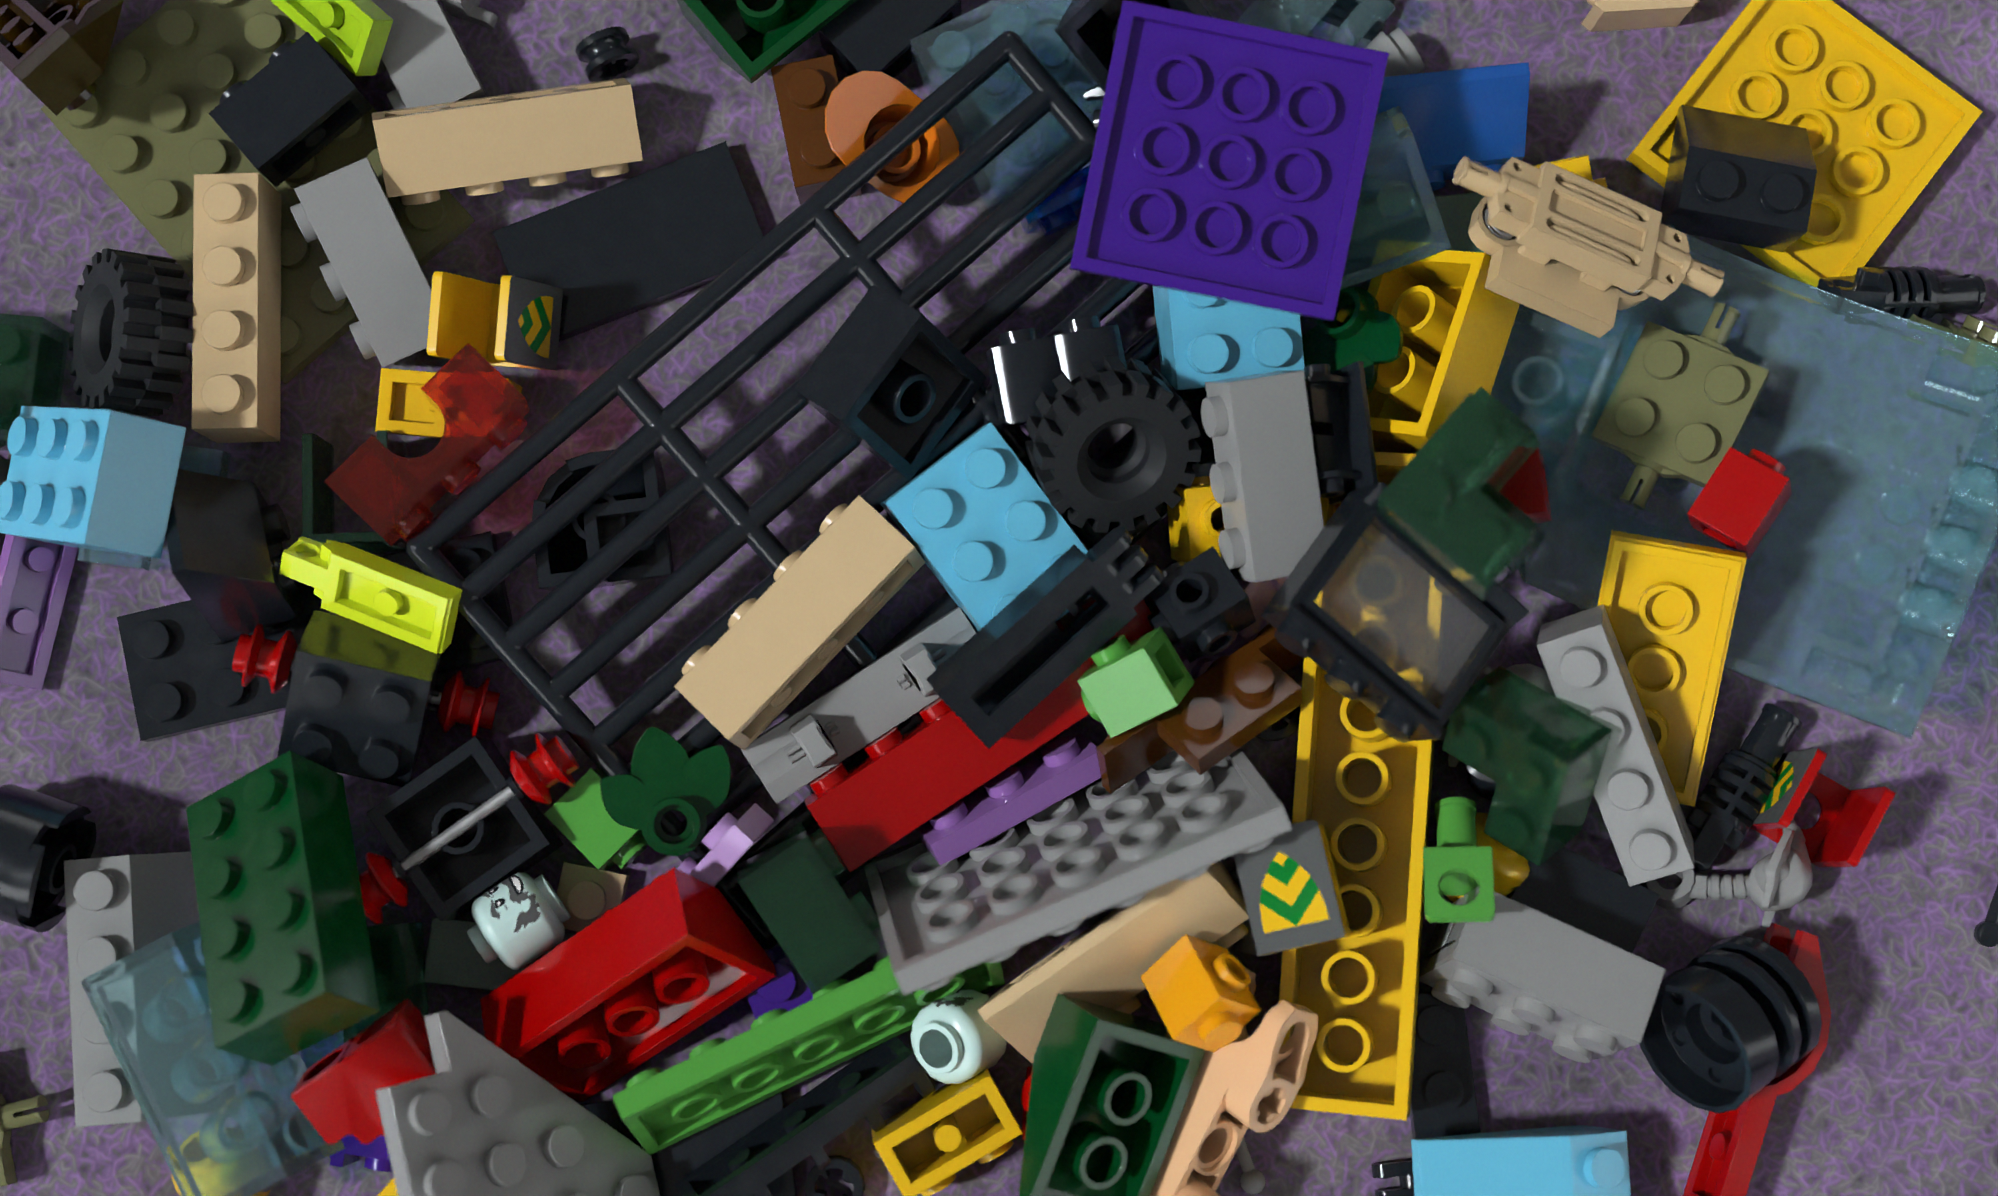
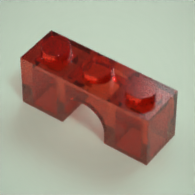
M469 343L421 387L427 400L443 415L445 423L442 439L431 452L416 458L401 457L390 452L372 435L324 481L390 546L400 537L405 542H408L413 535L432 520L434 513L430 508L447 491L452 495H457L464 490L481 470L477 462L494 445L500 450L506 448L523 432L528 424L523 418L530 411L526 398Z

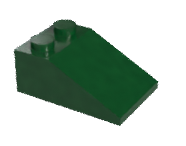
M1058 993L1033 1058L1019 1196H1150L1205 1050L1173 1040L1167 1027L1162 1023Z

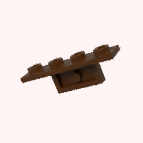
M1269 623L1258 633L1256 638L1229 656H1222L1215 660L1205 673L1194 680L1195 683L1178 706L1112 738L1108 735L1105 741L1096 747L1102 786L1112 794L1173 750L1196 772L1202 775L1303 704L1302 687L1285 672L1304 660V657H1300L1282 646L1274 635L1277 629Z

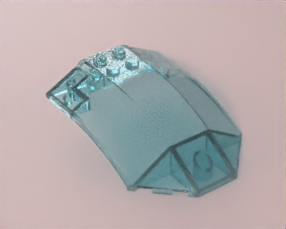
M1674 224L1669 226L1675 230H1678L1675 228ZM1687 234L1691 258L1717 270L1720 269L1725 273V276L1722 277L1724 279L1723 284L1713 297L1706 296L1705 293L1681 283L1664 300L1650 296L1630 309L1617 310L1614 327L1601 338L1520 304L1470 457L1538 446L1544 458L1552 521L1501 529L1522 580L1546 593L1584 610L1597 607L1611 530L1731 550L1692 528L1687 513L1703 490L1698 485L1684 479L1659 477L1645 510L1634 508L1633 505L1642 484H1640L1631 505L1619 500L1636 466L1621 452L1597 443L1591 437L1647 321L1680 334L1700 336L1714 309V304L1716 302L1726 304V312L1718 328H1720L1730 306L1741 313L1724 346L1736 357L1769 370V377L1734 449L1745 455H1748L1751 449H1757L1778 460L1786 467L1783 475L1790 479L1792 495L1750 559H1746L1724 668L1911 739L1957 638L1998 540V348L1898 317L1821 290L1738 257Z

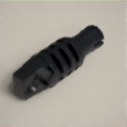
M1921 266L1858 267L1855 276L1820 278L1814 302L1820 306H1825L1827 310L1835 314H1846L1844 320L1850 324H1905L1912 314L1926 320L1932 318L1935 314H1975L1982 308L1985 302L1986 289L1983 280L1979 276H1975V274L1937 276L1933 271Z
M1766 703L1762 708L1761 715L1739 751L1734 749L1723 756L1696 801L1695 807L1693 806L1686 818L1687 824L1697 829L1693 840L1694 867L1703 872L1708 870L1723 845L1735 852L1739 849L1757 818L1760 809L1768 799L1770 791L1773 790L1777 783L1776 778L1778 774L1774 771L1776 765L1794 734L1802 726V722L1793 714L1778 706Z

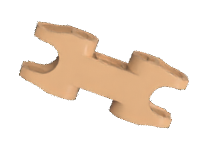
M1243 965L1251 980L1248 988L1254 996L1256 973ZM1282 1000L1268 1011L1252 1036L1249 1037L1245 1024L1240 1035L1232 1043L1219 1048L1216 1052L1205 1050L1150 1196H1221L1216 1190L1248 1127L1256 1133H1265L1277 1126L1289 1111L1304 1081L1309 1056L1317 1036L1318 1015L1303 1005ZM1295 1024L1293 1034L1291 1035L1289 1040L1283 1046H1281L1286 1032L1290 1029L1292 1025Z

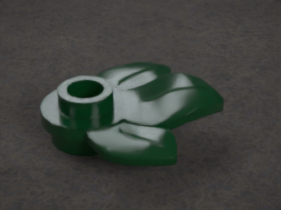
M1341 286L1334 320L1316 319L1318 325L1302 336L1305 367L1314 364L1330 365V372H1334L1354 362L1363 361L1367 396L1372 392L1378 378V364L1390 363L1399 359L1403 345V333L1397 319L1389 313L1379 311V304L1376 298L1361 287Z
M651 726L645 730L634 748L631 774L610 775L600 780V791L604 807L611 818L619 825L641 830L646 842L655 851L668 856L686 854L696 848L702 841L707 829L706 815L719 807L727 798L731 774L729 758L722 745L708 747L689 758L686 750L673 736L657 727ZM678 810L685 815L687 825L682 832L671 834L663 829L661 819L668 811Z

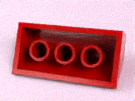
M673 867L665 874L653 879L650 884L618 906L606 911L602 917L568 940L558 944L548 954L520 973L511 976L504 984L480 999L485 1038L568 1097L584 1102L776 977L775 965L719 889Z

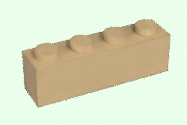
M625 78L372 113L387 198L401 196L403 205L434 202L441 199L439 190L465 187L466 195L469 196L497 193L504 190L503 181L527 177L530 186L554 185L567 181L566 172L589 168H591L593 177L621 175L629 172L628 163L643 161L632 87Z
M260 173L194 174L192 430L215 443L280 441L281 194Z
M860 495L849 506L844 503L832 510L819 528L821 535L804 552L799 550L789 555L775 571L773 577L775 582L758 600L751 598L740 605L728 621L730 629L712 647L706 645L697 650L682 668L684 676L674 687L718 731L742 750H745L925 563L915 546Z

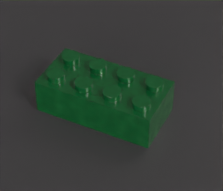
M288 751L186 807L215 1048L273 1066L379 1012V998L343 775L297 753Z

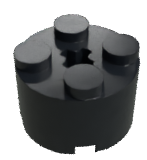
M6 784L0 787V921L42 933L52 929L63 919L66 914V907L59 906L58 904L65 894L64 861L91 858L96 843V824L84 820V816L91 813L88 807L13 784Z

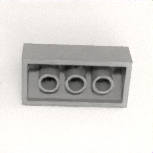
M191 851L64 861L75 1128L143 1122L232 1109L229 1053L216 1049L214 1045Z

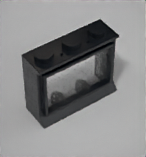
M1381 482L1347 494L1260 616L1277 629L1274 635L1282 646L1300 657L1311 658L1327 672L1324 678L1330 687L1346 698L1360 700L1376 714L1374 722L1385 734L1397 741L1406 743L1408 741L1434 740L1441 737L1442 733L1440 730L1510 628L1530 611L1385 483Z

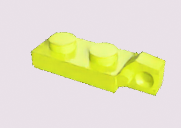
M301 536L297 542L283 551L279 574L313 587V594L322 599V609L435 654H441L451 644L462 589L344 542L326 540V543Z

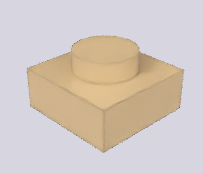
M564 862L557 895L571 917L563 922L565 929L580 932L602 917L606 911L624 902L630 875Z

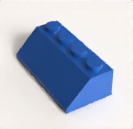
M1529 62L1384 77L1359 199L1371 198L1382 194L1384 186L1407 184L1408 192L1426 193L1439 190L1445 186V180H1452L1455 177L1453 175L1454 171L1463 157H1468L1470 160L1497 172L1511 157L1522 161L1525 157L1530 85Z

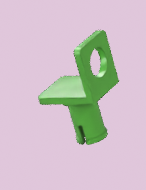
M1464 797L1441 799L1434 805L1437 824V847H1423L1425 918L1428 922L1432 923L1491 922L1495 918L1492 846H1477L1475 821L1477 805L1471 799ZM1479 886L1477 897L1465 905L1451 904L1442 897L1463 896Z

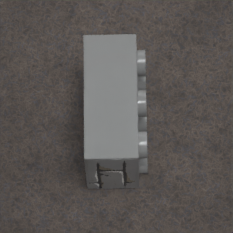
M1479 886L1451 904L1465 905L1470 903L1479 894ZM1495 891V918L1493 921L1436 924L1420 966L1419 981L1432 986L1431 994L1438 1000L1459 1008H1469L1470 1004L1493 1014L1491 1021L1496 1026L1522 1036H1528L1531 1031L1553 1041L1552 1050L1559 1055L1581 1063H1589L1591 1059L1596 1060L1612 1055L1615 1052L1641 1043L1666 970L1665 968Z

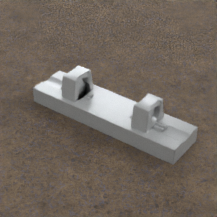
M956 607L759 735L745 750L741 749L776 804L940 698L926 678L976 634L960 607ZM902 664H904L908 668V670L914 675L921 689L920 691L918 690V688L916 687V685L914 684V682L912 681V679L910 678L909 674L907 673ZM816 720H818L834 747L825 738Z

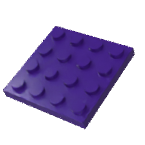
M1123 0L1070 270L1325 321H1333L1389 53Z

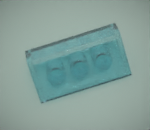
M200 921L157 939L81 981L182 1196H259L314 1169L345 1149L342 1140L335 1144H327L290 1096L307 1070L299 1053L270 1066L215 1048Z

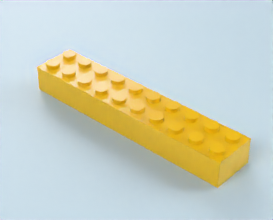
M1375 452L1378 483H1385L1448 539L1451 501L1450 479H1452L1453 471L1450 455ZM1320 498L1323 524L1325 526L1341 503L1329 505V498ZM1370 523L1314 602L1424 696L1438 676L1440 669L1444 595L1434 588L1433 581L1435 579L1408 555H1398L1390 550L1384 542L1387 536ZM1304 657L1302 676L1303 704L1300 705L1292 824L1315 820L1324 825L1351 936L1291 949L1282 953L1279 1003L1282 1000H1286L1297 1005H1303L1318 1015L1317 1036L1309 1056L1305 1078L1290 1108L1407 1120L1411 1111L1424 913L1423 847H1428L1435 739L1404 743L1388 736L1375 724L1374 718L1376 714L1360 700H1351L1336 692L1325 681L1324 676L1327 672L1311 658ZM1295 1024L1292 1025L1290 1029L1286 1032L1281 1046H1283L1293 1034Z

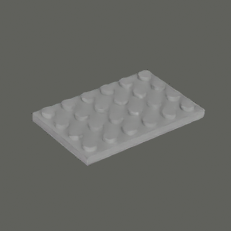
M1240 748L1202 775L1196 772L1173 750L1112 794L1102 786L1100 778L941 866L926 849L922 840L919 839L872 859L864 866L893 973L903 995H907L918 989L927 991L939 988L951 981L956 973L981 962L994 963L1012 956L1021 945L1044 935H1061L1072 931L1082 923L1084 918L1107 908H1122L1135 904L1144 898L1149 890L1172 880H1189L1205 873L1212 863L1235 853H1251L1268 846L1275 836L1292 828L1282 803Z

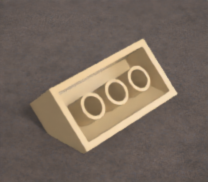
M1221 860L1212 863L1210 868L1198 877L1189 880L1175 879L1151 889L1137 903L1127 907L1116 908L1003 986L977 1011L990 1027L1033 1064L1034 1054L1058 993L1124 1013H1133L1142 1005L1136 995L1146 989L1140 976L1185 934L1224 948H1229L1249 933V930L1243 923L1249 919L1243 892Z

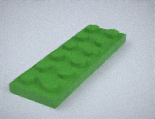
M887 955L873 966L872 972L851 982L847 979L832 981L819 988L813 994V1000L790 1011L785 1008L769 1011L758 1017L751 1024L750 1030L729 1040L715 1038L706 1041L690 1052L689 1059L666 1070L660 1067L652 1068L637 1074L628 1081L627 1089L612 1095L621 1119L650 1156L911 1030L913 1021L920 1010L942 997L953 995L958 990L969 989L986 994L1004 985L1005 981L1001 962H981L956 973L951 981L939 988L927 991L918 989L903 995L893 973L889 955Z

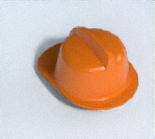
M860 71L845 77L831 92L825 108V133L832 151L847 166L923 100L900 81L883 72ZM943 117L867 183L885 196L904 203L959 156V143L952 126Z

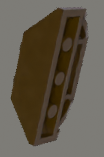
M0 0V61L56 116L65 108L70 111L77 109L95 93L97 84L94 81L105 71L124 0Z

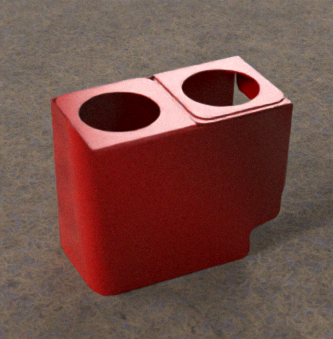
M407 998L304 1072L290 1096L327 1144H335L346 1135H353L361 1144H369L379 1136H385L375 1090L436 1074L424 1017L410 999Z

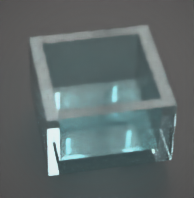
M1400 106L1379 113L1375 118L1340 290L1451 248L1414 135Z

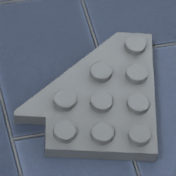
M447 1011L424 1016L436 1074L375 1090L398 1196H660L651 1155L649 1156L645 1150Z

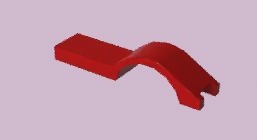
M1771 923L1770 927H1767L1763 938L1765 943L1787 956L1804 974L1818 1000L1822 1019L1818 1044L1806 1057L1797 1064L1792 1065L1780 1077L1773 1078L1764 1089L1738 1109L1722 1113L1709 1111L1683 1196H1746L1777 1096L1791 1092L1814 1071L1828 1044L1831 1021V1008L1818 936L1796 929L1794 939L1792 940L1789 928Z

